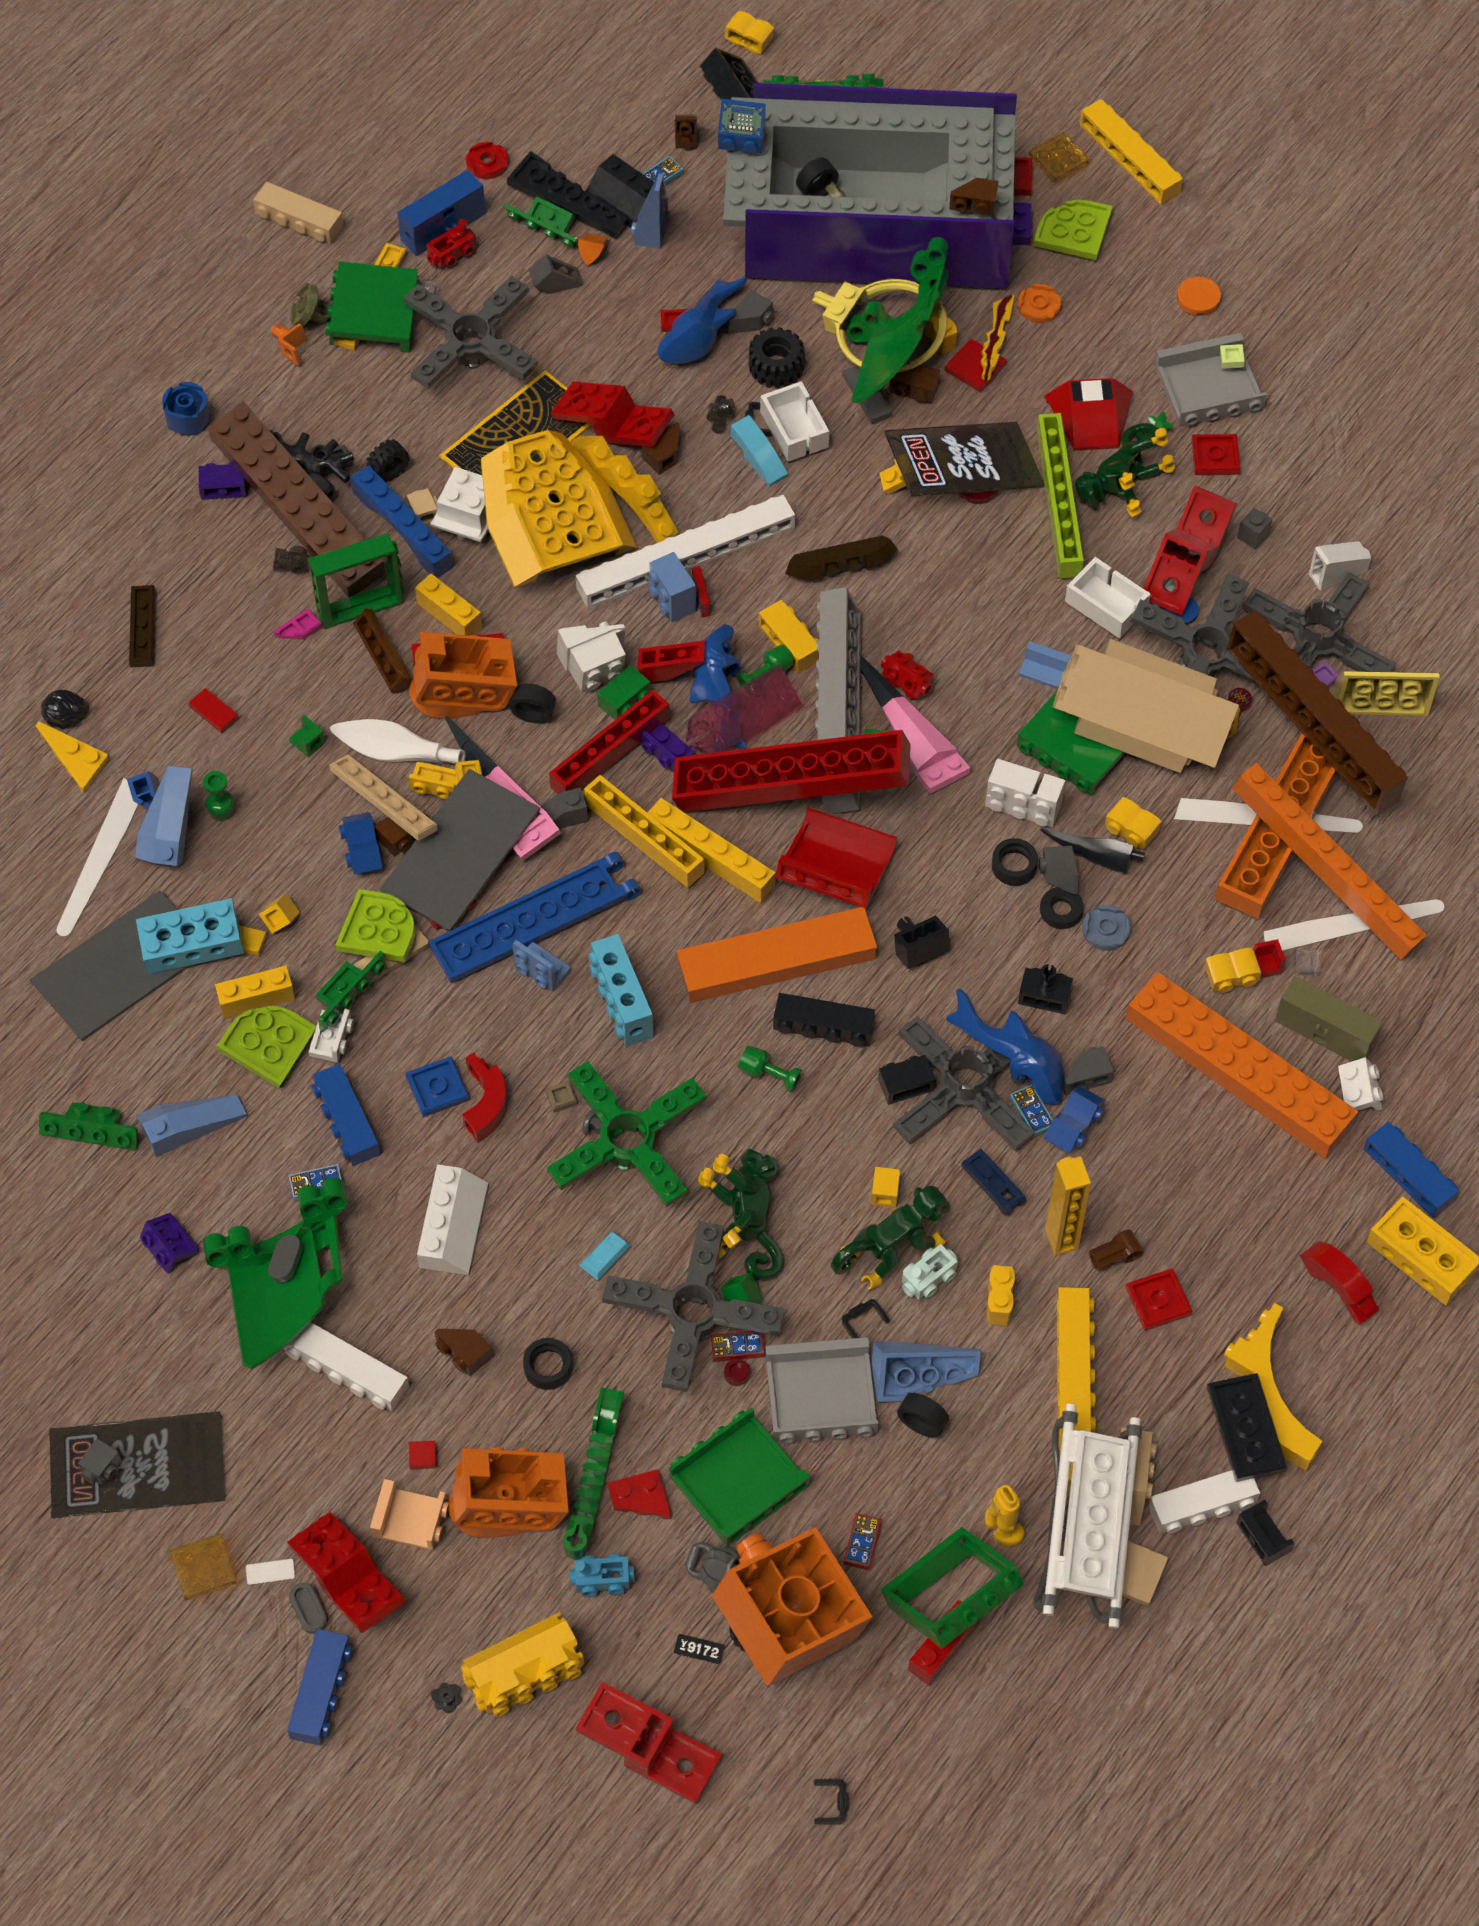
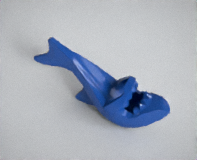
M743 277L732 282H724L721 279L717 280L710 291L700 299L693 309H688L681 313L672 324L673 330L668 332L659 343L657 350L659 359L667 363H686L705 356L714 346L717 330L736 313L735 308L718 309V306L726 297L746 284L747 278Z
M723 624L702 640L706 642L705 663L694 668L695 680L689 699L690 703L711 702L721 716V726L713 741L712 753L720 752L727 745L746 749L734 699L725 678L729 674L734 676L741 670V661L729 653L732 649L731 640L734 629L727 624Z
M957 989L958 1009L954 1013L947 1015V1021L966 1031L971 1037L988 1048L1010 1058V1078L1015 1083L1024 1082L1029 1077L1032 1079L1030 1081L1031 1087L1035 1089L1042 1101L1051 1105L1061 1103L1064 1090V1068L1056 1049L1046 1040L1033 1035L1015 1011L1010 1012L1006 1025L1002 1029L985 1024L977 1015L968 995L962 989Z

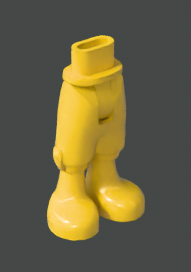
M1008 1485L998 1488L990 1501V1505L985 1512V1526L987 1529L997 1528L993 1533V1538L997 1543L1012 1547L1023 1541L1025 1530L1021 1524L1017 1523L1020 1514L1019 1498Z

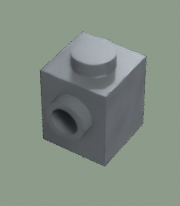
M1253 508L1240 522L1237 538L1256 550L1269 536L1272 519L1266 513Z
M96 1439L78 1462L81 1476L92 1484L97 1482L103 1486L107 1480H111L115 1476L121 1459L118 1451Z

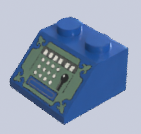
M722 99L718 129V149L762 154L766 129V104Z

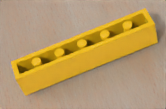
M1100 99L1081 110L1080 126L1160 205L1181 193L1183 178L1180 173L1175 171L1164 158H1161L1154 151V148L1147 144L1139 133L1127 124L1125 119L1114 112L1110 105H1107Z
M599 775L583 789L585 803L588 808L686 888H689L704 874L703 857L603 776Z
M660 798L647 812L703 857L704 867L759 903H762L775 888L776 872L666 800Z
M1081 1156L1076 1158L1066 1157L1056 1163L1045 1226L1054 1256L1079 1249L1091 1182Z

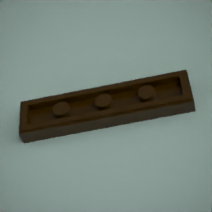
M154 585L131 586L130 667L154 666Z

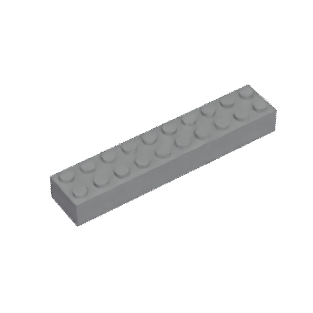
M847 587L821 591L820 601L817 602L820 621H817L819 640L816 642L819 653V660L816 661L819 679L816 680V688L819 693V699H816V709L818 712V719L815 720L818 732V739L816 740L860 735L861 612ZM859 792L821 796L823 804L827 805L832 814L859 810Z

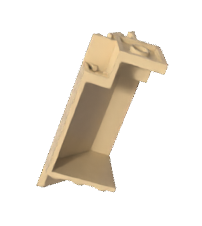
M1112 639L1109 640L1103 654L1076 644L1062 674L1053 703L1054 708L1079 717L1075 734L1181 773L1184 765L1189 766L1191 760L1215 768L1239 705L1216 696L1218 689L1214 688L1216 678Z

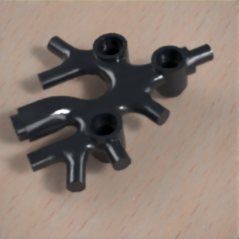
M269 430L297 463L305 468L306 473L329 499L334 496L335 489L334 485L321 474L322 469H330L343 483L349 481L350 476L342 469V466L355 459L352 452L333 457L331 453L339 446L336 440L332 439L327 445H316L312 448L311 453L306 451V444L310 438L307 433L302 432L297 443L289 445L284 442L278 432Z

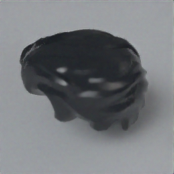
M69 690L53 691L41 704V715L50 726L66 728L74 725L78 718L83 717L85 714L84 699Z

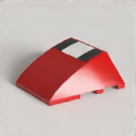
M1114 378L1068 380L1044 395V399L1051 406L1053 413H1061L1064 434L1074 451L1119 448L1133 390Z

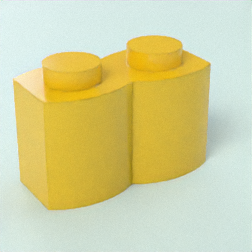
M737 11L725 27V38L735 45L744 46L753 53L762 54L774 38V27L767 21L755 19L749 13Z
M934 307L929 321L926 320L923 330L924 334L931 339L932 344L936 339L939 329V319ZM946 317V334L937 350L942 355L956 349L957 327L948 317Z
M1125 797L1119 800L1107 814L1105 826L1111 834L1125 837L1129 844L1140 849H1145L1161 830L1162 823L1157 816L1141 809L1136 803Z
M1243 948L1230 953L1216 954L1205 960L1204 967L1213 991L1226 993L1235 986L1252 987L1260 981L1261 971L1253 948Z
M994 1265L991 1269L986 1310L987 1321L991 1325L1007 1326L1010 1322L1015 1273L1011 1266Z

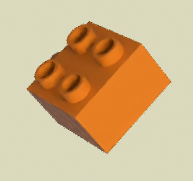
M816 1527L776 1547L773 1546L771 1541H766L761 1533H756L746 1538L736 1547L741 1557L739 1560L740 1564L727 1571L712 1594V1598L767 1687L854 1643L873 1618Z

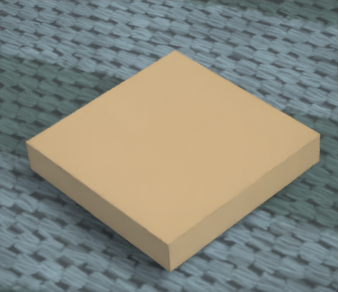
M1128 1541L1122 1596L1149 1607L1168 1557Z

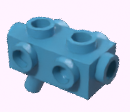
M612 1554L606 1558L597 1559L594 1556H584L580 1560H575V1569L570 1570L571 1586L576 1585V1592H582V1595L585 1597L596 1596L598 1591H608L611 1595H620L624 1593V1589H630L629 1582L634 1581V1566H628V1556L622 1557L619 1554ZM614 1574H618L620 1576L616 1578H611V1576Z

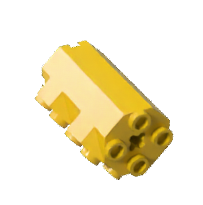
M558 1612L464 1659L463 1665L460 1668L467 1688H473L474 1701L480 1713L486 1710L487 1713H494L495 1717H500L506 1714L510 1707L518 1703L519 1705H524L534 1698L532 1694L534 1690L542 1688L544 1693L550 1692L558 1686V1683L566 1679L570 1681L579 1677L582 1674L580 1668L584 1665V1657L581 1652L576 1653L577 1640L565 1618H562L561 1613Z

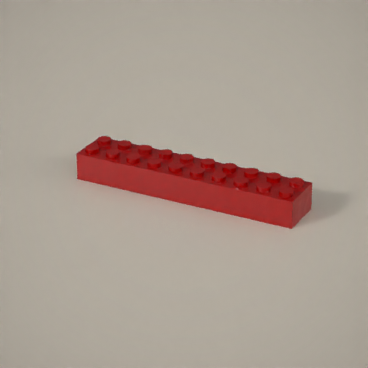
M903 730L675 757L672 800L682 812L909 786L911 744Z

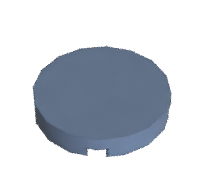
M1100 905L1085 915L1082 931L1084 938L1091 946L1103 951H1112L1122 947L1128 941L1131 925L1129 918L1123 914L1121 909L1111 905Z

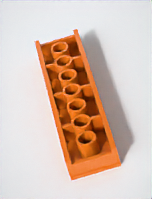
M859 907L676 950L678 965L680 966L688 992L689 1002L692 1003L875 960L877 945L865 908Z

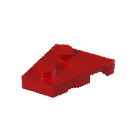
M658 1469L607 1482L614 1510L622 1512L632 1511L644 1516L652 1514L662 1516V1519H671V1513Z

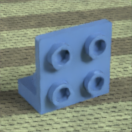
M514 941L513 954L516 970L520 974L528 975L534 979L535 983L541 988H547L554 992L571 972L570 966L534 942L526 947L519 941Z

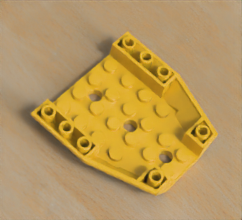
M545 430L515 439L481 458L487 528L514 588L535 582L539 574L614 551L616 555L637 549L610 487L562 433ZM530 454H538L541 457V462H534ZM548 495H557L560 502L554 503L550 501ZM567 535L576 536L578 543H570Z

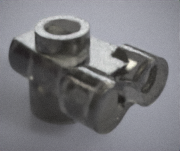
M719 395L714 403L709 404L706 418L712 423L711 429L716 434L723 432L726 425V417H733L735 415L736 407L732 398L726 399V396Z
M293 546L289 551L276 548L273 571L284 572V570H291L295 574L308 571V558H310V555H307V550L302 546Z

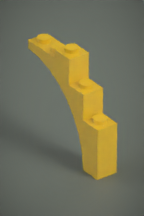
M578 436L570 442L607 485L633 509L647 527L656 543L679 533L658 497L661 493L650 474H637L626 455H613L603 436Z
M1274 1303L1270 1310L1265 1309L1258 1320L1261 1324L1257 1330L1252 1328L1246 1340L1239 1337L1236 1344L1232 1342L1229 1344L1224 1353V1356L1227 1357L1224 1367L1239 1376L1258 1373L1283 1456L1307 1471L1320 1450L1322 1440L1308 1431L1291 1414L1282 1400L1273 1379L1270 1362L1271 1339L1283 1311V1307Z

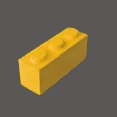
M430 574L415 587L417 604L455 634L474 635L482 629L481 612L433 574Z
M781 599L759 612L758 626L775 646L782 644L788 648L795 661L792 667L797 673L812 666L819 660L816 645L818 639L813 638L806 624L796 618L791 606H787Z
M287 966L215 984L224 1019L240 1015L249 1009L274 1006L295 1000Z

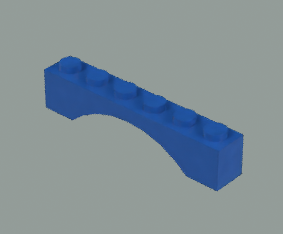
M370 466L351 476L354 495L367 508L373 509L383 516L397 530L418 559L420 565L429 574L439 578L453 568L451 551Z

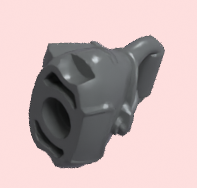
M699 1542L692 1545L685 1568L688 1574L702 1580L709 1587V1590L714 1593L727 1571L740 1564L739 1560L741 1557L735 1547L725 1546L724 1548H717L708 1543ZM704 1549L706 1556L703 1559L700 1571H695L694 1568L701 1550Z

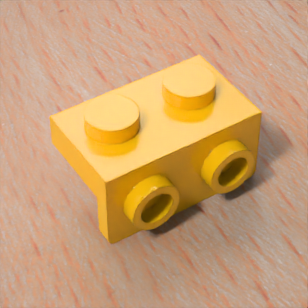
M422 762L416 763L413 774H410L408 778L410 790L418 794L435 795L441 799H447L458 784L456 770Z

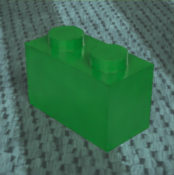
M630 665L597 693L598 706L615 720L651 691L650 681Z

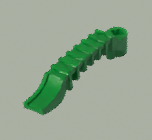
M601 1387L592 1423L593 1435L589 1436L590 1449L586 1451L587 1462L583 1465V1477H580L581 1487L580 1490H577V1503L573 1505L574 1515L570 1516L563 1537L564 1552L568 1558L578 1560L586 1555L590 1537L594 1530V1520L598 1514V1504L601 1502L604 1479L607 1477V1466L611 1460L610 1453L614 1447L613 1440L616 1437L619 1414L624 1397L623 1391ZM578 1534L579 1543L576 1545V1547H571V1545H573L576 1541Z

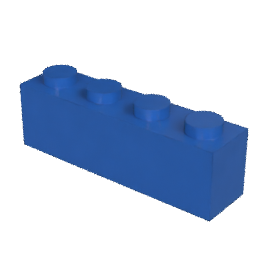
M341 1064L313 1074L314 1084L311 1085L313 1094L316 1099L321 1098L323 1102L320 1105L325 1119L330 1118L332 1121L330 1129L335 1139L340 1138L342 1145L339 1147L344 1159L349 1158L352 1166L379 1156V1144Z
M1388 1121L1367 1138L1364 1150L1433 1219L1456 1201L1459 1193L1456 1184L1451 1179H1447L1434 1162L1425 1158L1420 1148L1415 1144H1411L1404 1137L1400 1128L1393 1126Z
M320 1629L316 1630L287 1729L290 1739L321 1746L323 1738H328L331 1728V1722L328 1721L330 1713L336 1711L338 1704L336 1692L338 1686L342 1687L345 1680L346 1671H343L345 1661H350L353 1646L350 1645L347 1635Z

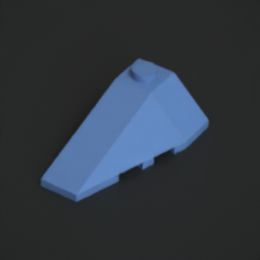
M658 174L638 214L637 222L632 223L631 235L634 236L635 245L661 248L669 216L668 198H666L667 191L665 190L663 174Z
M170 765L167 767L137 834L135 858L158 864L174 866L183 864L193 768Z
M237 1094L158 1105L136 1115L155 1157L247 1117V1113Z
M873 1342L871 1367L876 1400L878 1402L903 1401L908 1393H928L933 1391V1388L945 1384L952 1385L978 1376L981 1351L980 1349L908 1342Z

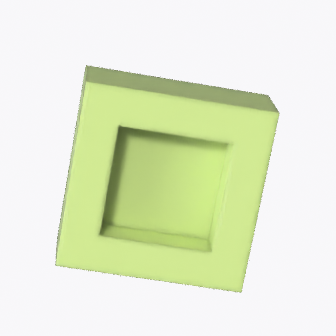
M1243 344L1220 346L1222 369L1244 367Z

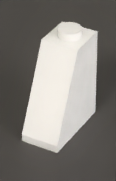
M1360 541L1315 547L1309 576L1320 591L1341 583L1348 573L1358 576L1367 572L1371 561L1370 552L1362 546Z

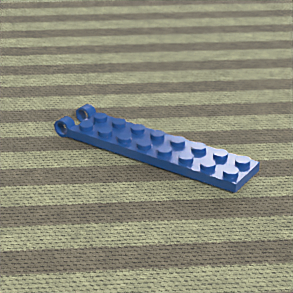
M611 852L583 868L428 941L429 947L450 983H453L513 954V943L515 940L527 947L532 942L536 943L616 903L636 898L640 895L642 889L636 879H629L616 886L609 873L619 871L625 862L619 852ZM602 883L606 884L605 887H601L600 885Z

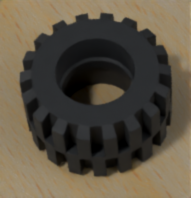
M772 327L768 331H760V335L756 334L749 347V371L752 373V377L758 379L757 382L760 384L765 383L766 387L775 386V388H780L782 385L784 387L789 386L790 382L794 384L797 378L801 377L802 371H804L805 349L802 339H799L796 333L792 334L791 330L787 329L785 331L780 327L778 329ZM772 356H781V357H784V358H783V359H771V358H769V357H772Z

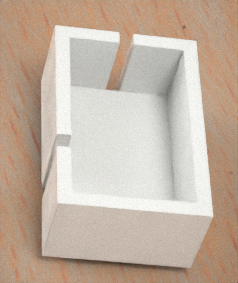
M802 381L760 396V412L787 462L806 456V451L812 454L829 448V430L812 399L810 400V395Z
M1094 557L1067 585L1065 602L1120 639L1133 625L1130 620L1138 602L1142 599L1149 603L1150 593L1116 570L1112 574L1111 586H1109L1112 568Z
M997 759L988 780L985 806L996 812L1008 813L1015 818L1030 820L1040 826L1053 828L1062 805L1065 780L1044 774L1037 794H1033L1040 772Z

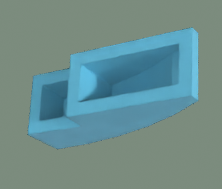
M749 415L731 425V438L743 450V457L769 487L788 476L774 448Z

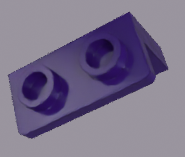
M660 724L650 734L647 731L641 733V745L644 751L648 754H653L664 768H669L673 773L675 757L695 755V752L663 724Z
M171 1212L145 1222L140 1239L166 1273L172 1272L175 1263L196 1255L198 1251L197 1246Z

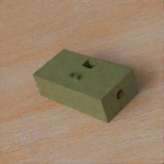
M1294 976L1281 997L1275 1022L1350 1061L1369 1057L1376 1045L1383 1021Z

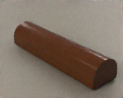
M365 608L353 625L391 693H402L409 689L412 679L375 612L372 609Z

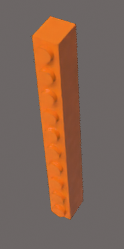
M1257 763L1239 777L1232 789L1400 960L1407 956L1427 936Z

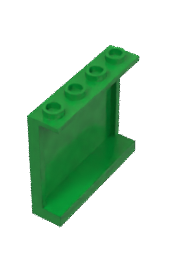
M339 261L338 270L333 271V283H336L335 287H331L330 300L333 301V305L328 307V318H331V322L326 323L325 335L329 336V345H333L334 337L400 343V352L409 353L414 309L404 304V297L418 284V269Z
M1056 691L1018 733L1016 746L1024 754H1029L1037 759L1042 766L1049 767L1055 771L1060 778L1073 783L1081 792H1086L1093 796L1096 785L1126 752L1075 734L1079 717L1053 707Z
M752 1407L746 1412L743 1410L737 1413L731 1423L725 1427L723 1425L718 1427L705 1442L703 1440L697 1442L692 1447L690 1453L684 1457L682 1455L678 1456L669 1467V1477L726 1546H730L810 1486V1476L804 1469L800 1471L754 1417V1409Z

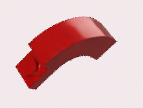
M473 1052L466 1057L467 1070L481 1085L484 1094L474 1107L462 1114L464 1127L479 1143L488 1137L501 1123L506 1111L507 1097L504 1078L498 1066L494 1065L489 1068L487 1062L483 1058L479 1059Z
M1318 1241L1300 1255L1312 1277L1326 1281L1337 1291L1355 1323L1362 1324L1379 1311L1371 1295V1292L1374 1291L1360 1269L1340 1250L1328 1243Z

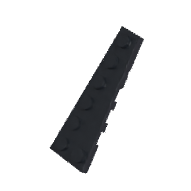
M532 151L526 155L507 178V185L533 198L537 196L572 213L576 219L614 238L627 225V218L608 204L600 201L592 193L588 194L582 190V186L578 183L569 181L565 174L552 169L551 164Z

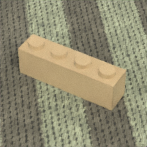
M267 181L253 199L255 213L260 217L270 219L281 226H287L298 233L309 235L318 241H323L330 245L344 227L342 212Z

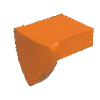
M587 233L578 240L579 252L586 265L591 264L599 257L607 246L608 237Z

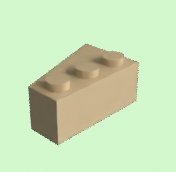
M1142 1431V1436L1138 1439L1130 1524L1138 1526L1141 1524L1145 1499H1151L1152 1483H1148V1479L1153 1478L1154 1463H1150V1459L1155 1458L1156 1444L1152 1443V1432Z

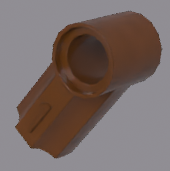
M1130 1229L1118 1233L1113 1237L1112 1241L1089 1250L1091 1263L1098 1272L1122 1261L1124 1263L1133 1262L1144 1253Z

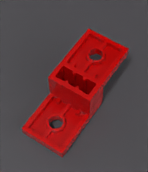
M572 381L551 412L555 420L590 423L596 435L603 436L607 443L654 447L675 415L671 408L635 405L625 386Z
M331 1512L320 1517L316 1522L287 1541L290 1549L314 1573L325 1595L361 1633L405 1603L402 1594L377 1570L367 1549Z
M604 1682L600 1684L575 1728L576 1732L623 1756L624 1767L694 1804L698 1802L722 1758L721 1753L675 1730L673 1718ZM610 1713H616L621 1719L618 1724L609 1725L606 1723L605 1717ZM687 1760L692 1763L693 1768L691 1771L683 1773L678 1770V1763Z

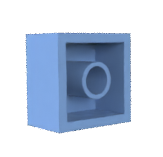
M675 552L649 562L650 572L648 573L650 586H648L651 597L658 600L662 614L664 616L667 615L670 621L674 622L696 612V585Z

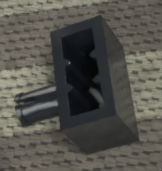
M936 915L916 925L907 916L904 917L906 922L903 918L898 921L897 928L901 931L894 934L895 952L907 969L950 950L949 929Z
M1049 964L1044 965L1041 969L1025 967L1018 1004L1066 1014L1073 978L1057 973L1053 965H1051V970H1048Z

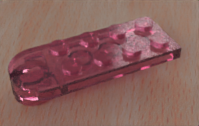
M778 664L695 712L688 722L686 741L709 730L710 734L689 745V747L703 754L723 752L798 708L802 703L781 665Z

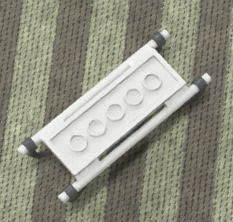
M1066 1404L1065 1411L1062 1412V1417L1056 1420L1052 1432L1055 1495L1052 1498L1047 1543L1049 1545L1048 1555L1033 1605L1036 1609L1043 1610V1615L1053 1616L1054 1608H1057L1058 1604L1056 1588L1086 1594L1094 1617L1100 1622L1109 1623V1628L1119 1629L1120 1621H1123L1124 1610L1121 1609L1138 1439L1142 1436L1141 1419L1130 1418L1129 1425L1126 1426V1430L1121 1432L1118 1438L1083 1430L1074 1431V1425H1077L1078 1420L1076 1405ZM1063 1428L1061 1453L1059 1455V1430ZM1071 1462L1073 1463L1068 1516L1067 1519H1065L1064 1515L1066 1506L1069 1469ZM1063 1529H1066L1063 1556H1060ZM1093 1596L1111 1599V1606L1107 1608V1612L1102 1615L1100 1614Z

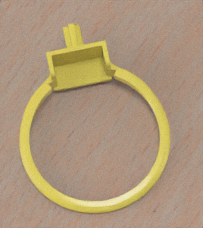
M887 279L859 288L844 282L835 297L821 291H816L812 302L827 308L822 315L825 330L837 335L838 345L843 355L852 363L861 367L862 361L850 351L845 340V332L841 326L855 304L862 305L865 297L869 300L894 290H907L918 294V286L920 284L903 279ZM940 301L933 306L939 319L938 334L934 343L921 357L910 362L909 365L903 366L897 373L923 364L935 354L942 344L947 329V318Z

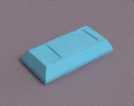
M612 1230L579 1264V1267L599 1281L631 1247V1244Z

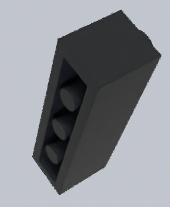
M779 993L773 1017V1030H778L784 1034H801L807 1038H824L830 1042H846L857 1047L870 1046L875 1022V1009Z

